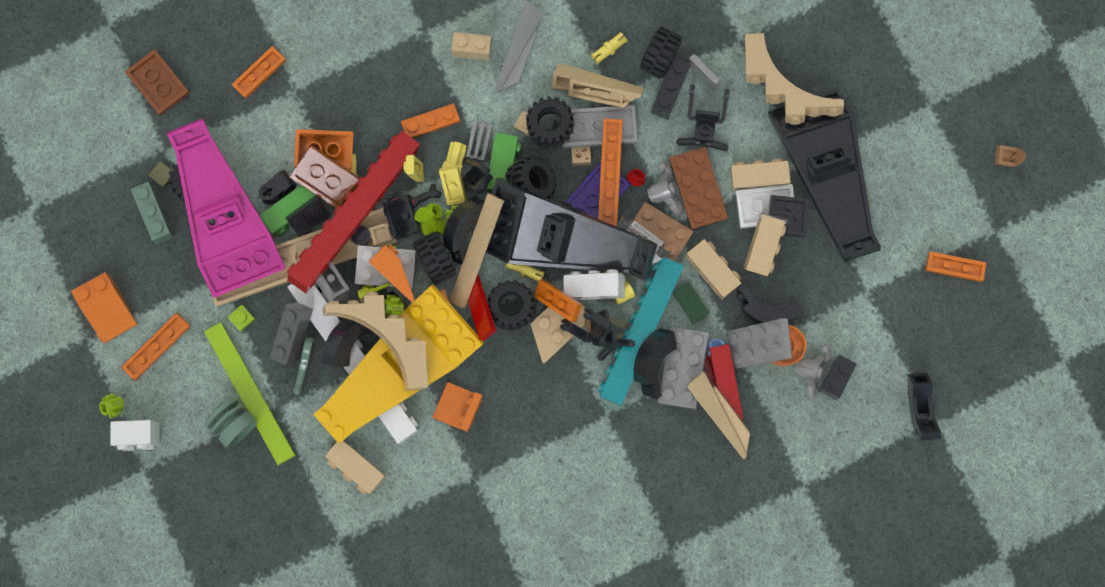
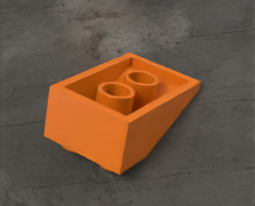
M296 129L294 168L312 145L346 169L352 170L354 132Z
M384 244L369 260V263L413 302L415 299L400 258L397 256L399 252L391 244L388 247Z
M104 272L71 291L80 309L103 344L138 325L112 276Z

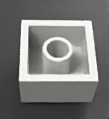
M152 420L111 422V446H115L117 450L134 451V447L142 450H154V446H160V423Z

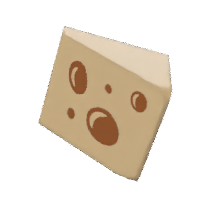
M590 146L571 148L572 166L591 165Z

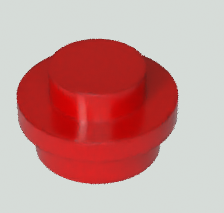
M633 169L628 172L627 179L631 185L639 187L645 183V174L640 169Z

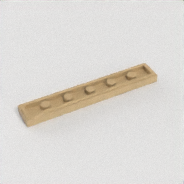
M487 194L449 299L450 302L460 308L465 309L504 202V200L492 194Z

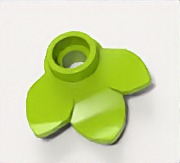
M430 203L426 207L419 208L414 217L417 222L421 223L422 233L426 236L437 231L443 235L446 223L442 218L443 210L441 206L436 203Z

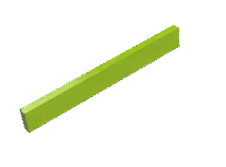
M220 322L204 331L247 411L258 421L256 427L277 465L296 456L223 324Z

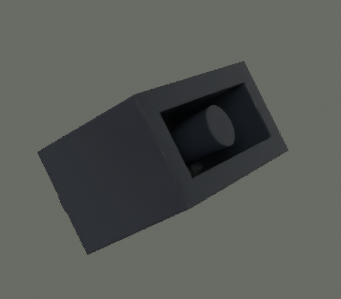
M838 355L819 392L835 400L839 399L857 363Z

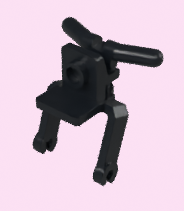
M690 84L687 117L691 121H696L695 138H678L676 144L678 146H700V144H705V147L727 151L728 145L715 141L714 133L715 124H722L725 121L730 89L724 90L721 119H719V112L696 110L695 116H692L695 85Z
M591 307L584 309L586 313L583 314V317L590 321V332L583 330L566 318L561 320L563 324L560 325V328L563 331L571 333L583 342H592L595 346L605 347L597 356L599 361H603L616 348L635 346L634 340L616 338V335L623 332V328L611 324L608 310L604 309L596 313Z

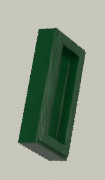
M689 282L672 292L692 324L710 314Z

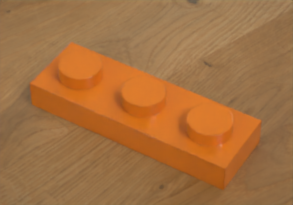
M271 46L232 83V86L247 99L286 62V59Z
M453 103L403 120L401 124L404 133L411 138H415L459 123L460 119Z
M930 251L928 252L925 271L983 282L986 262Z
M539 280L534 297L570 322H576L583 304L548 281Z

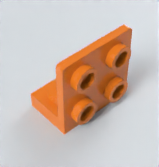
M448 382L433 414V418L468 433L483 395L470 392Z

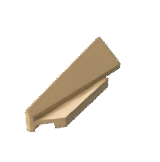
M558 63L553 74L552 89L569 90L568 96L621 108L627 106L629 102L637 97L640 98L644 90L640 86Z
M703 371L690 380L687 387L740 456L745 459L750 431L716 385L712 387Z

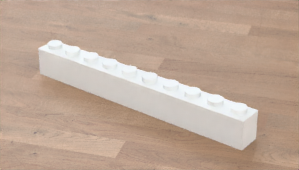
M317 283L313 285L307 294L293 284L289 285L288 289L297 302L313 309L310 320L326 341L333 328L341 322L339 320L340 317L323 316L322 308L329 301L323 292L320 293L317 289ZM358 339L351 350L350 366L344 367L349 375L366 356L361 351L363 346ZM400 402L379 416L399 445L418 432L416 427L419 426L413 416L410 418L407 416L405 411L408 409L403 402Z

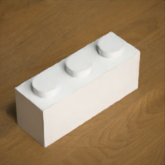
M607 270V273L588 271V274H582V272L578 271L570 272V275H564V293L575 300L625 298V275L618 273V270Z

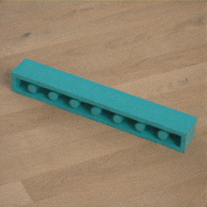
M668 258L656 262L653 271H656L653 278L649 277L645 288H648L646 295L642 294L638 301L639 311L638 313L633 312L629 321L633 324L630 330H625L622 339L634 340L635 346L617 348L614 357L617 358L614 365H609L606 372L609 377L606 382L602 381L598 392L601 395L599 398L621 407L634 378V363L638 350L644 340L656 330L684 265Z

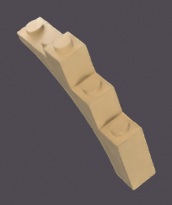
M764 33L745 34L746 83L760 84L765 82V103L779 104L784 102L785 123L800 124L805 121V115L810 117L829 115L833 117L843 114L844 99L824 98L805 92L789 82L778 71L768 54Z
M377 292L366 293V296L362 297L361 304L357 300L347 301V304H339V301H329L323 306V316L343 317L358 322L372 330L387 344L401 369L405 391L425 390L428 388L425 341H419V338H408V341H406L405 318H399V315H389L385 318L384 295H378Z

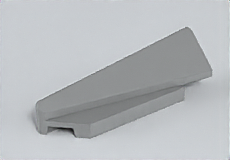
M525 2L495 88L496 93L519 84L536 38L537 31L535 29L543 16V12L528 2Z

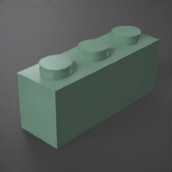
M146 182L132 188L131 192L151 240L158 245L174 238L175 236L154 186Z

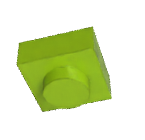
M243 305L239 306L227 317L240 332L255 320Z

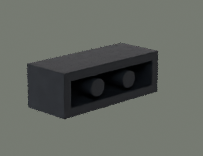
M673 57L652 106L651 113L667 120L669 119L691 63Z

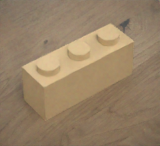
M773 159L767 163H764L763 160L753 161L752 164L737 162L729 169L732 192L744 189L790 185L791 183L788 161H783V159Z
M760 214L743 269L765 276L772 273L775 262H773L774 255H777L780 250L778 242L780 236L783 237L786 231L785 221Z
M704 239L691 249L685 257L720 299L723 300L740 286L741 282L739 280L741 278L734 270L731 271L728 268V262L723 256L719 257L717 255L714 245L710 241L706 242Z
M344 440L340 444L336 442L325 455L328 459L326 463L335 470L338 467L343 472L341 475L347 481L351 482L353 480L357 483L356 488L364 495L366 493L371 495L386 478L383 473Z

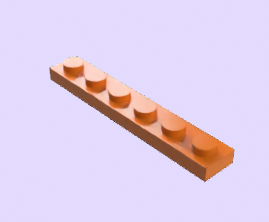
M604 118L598 219L617 226L623 120Z

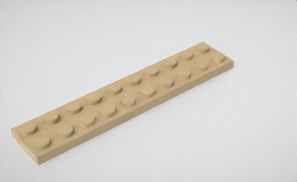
M384 208L370 212L360 226H364L369 230L368 227L385 222L388 223L383 212ZM323 229L276 245L286 269L213 298L215 306L220 307L288 283L287 271L293 263L297 264L302 250L312 245L310 243L312 238L316 234L320 235ZM371 234L369 241L361 246L374 247ZM392 234L391 237L393 241L385 243L387 247L390 244L392 246L398 244L397 239H394ZM350 238L332 261L334 266L356 259L358 245Z

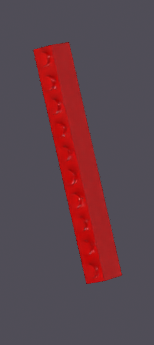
M403 131L398 136L394 135L388 149L384 148L380 152L377 163L373 162L369 166L368 174L365 178L362 176L356 183L357 188L354 192L350 191L344 199L346 202L343 206L339 205L333 213L335 216L331 221L328 219L322 226L323 231L320 235L316 234L310 242L312 245L309 249L305 248L299 255L300 260L297 264L293 263L289 267L287 281L307 294L402 173L406 156H415L418 152L420 143Z

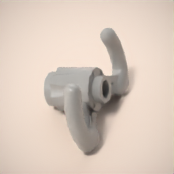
M662 161L659 163L658 168L659 170H664V173L659 183L651 185L647 189L648 195L652 203L665 201L670 205L673 213L680 216L684 210L682 204L674 196L676 188L674 183L671 182L673 172L669 164Z
M828 344L821 347V351L824 352L823 355L812 360L804 357V359H800L796 363L795 373L806 378L808 383L806 394L810 400L817 398L819 393L818 378H822L825 369L823 365L829 362L832 357V348Z

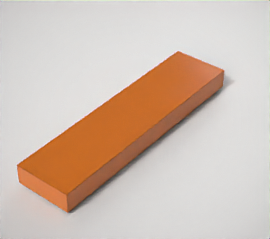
M176 312L121 368L136 381L191 326Z

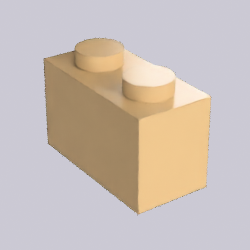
M454 32L451 49L452 56L490 61L491 36Z

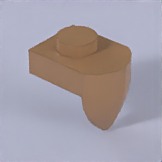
M996 146L995 165L1017 167L1026 158L1025 152L1020 148Z

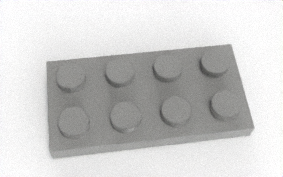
M627 105L623 108L611 106L571 109L574 117L573 134H570V139L568 141L565 140L562 148L602 146L604 118L623 120L621 144L638 143L635 105Z
M778 319L728 331L734 369L792 358L788 319Z
M671 327V331L675 333L677 349L666 356L660 387L662 396L659 397L658 403L697 410L698 400L688 389L687 384L704 371L710 334Z

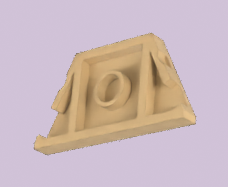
M583 306L576 322H572L580 328L585 326L584 322L586 320L583 317V314L586 313L584 311L586 307ZM549 307L530 324L543 364L574 337L571 333L560 328V325L563 324L561 320L565 318Z

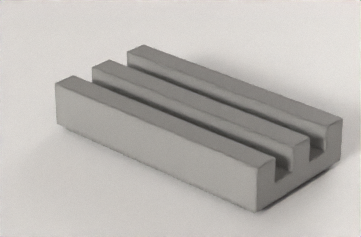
M693 54L688 61L691 63V67L715 89L719 85L720 78L696 54Z
M474 121L466 158L485 161L493 127L492 124L487 125L483 122L478 123V121ZM477 127H480L474 155H471ZM485 128L487 129L482 155L479 157L478 153Z

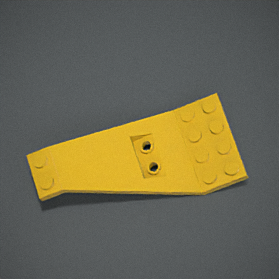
M431 285L399 316V318H405L406 341H408V338H419V341H425L428 385L455 369L484 344L434 285ZM380 338L330 399L313 415L340 444L352 432L420 390L405 391L399 364L390 348Z

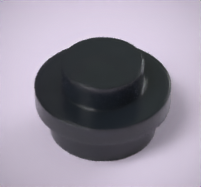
M359 226L351 239L357 245H364L370 239V232L366 227Z

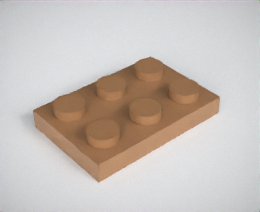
M646 202L633 220V222L636 221L664 242V249L666 251L671 250V253L666 258L676 261L694 232Z

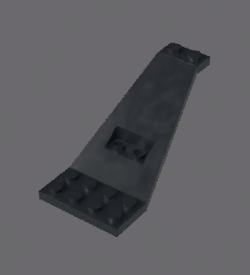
M839 89L818 95L830 99H844ZM844 99L843 114L833 117L829 115H819L817 117L805 115V121L796 125L785 123V106L769 111L768 117L844 262L880 251L881 245L872 229L854 114L846 100Z
M501 177L496 178L492 195L504 200L486 249L487 253L508 264L595 271L618 270V272L629 273L643 281L648 280L658 244L532 193Z

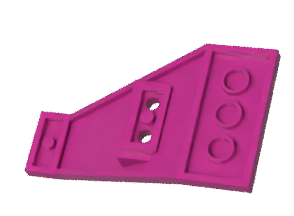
M199 119L167 132L176 153L197 265L213 298L286 269L269 230L212 138L204 119ZM233 211L234 215L228 216L227 213ZM213 218L216 222L210 223L209 220Z

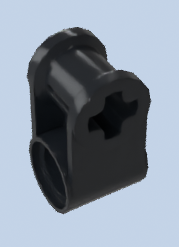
M282 170L260 187L259 195L265 204L273 205L292 192L297 184L285 170ZM269 192L272 195L269 197L266 193Z

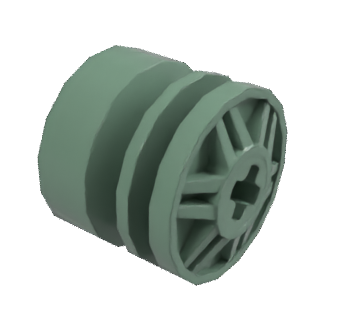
M236 397L219 405L204 423L208 429L212 428V434L223 431L218 440L226 449H230L242 441L258 423L250 412L240 415L244 406L242 404L238 405L239 400Z

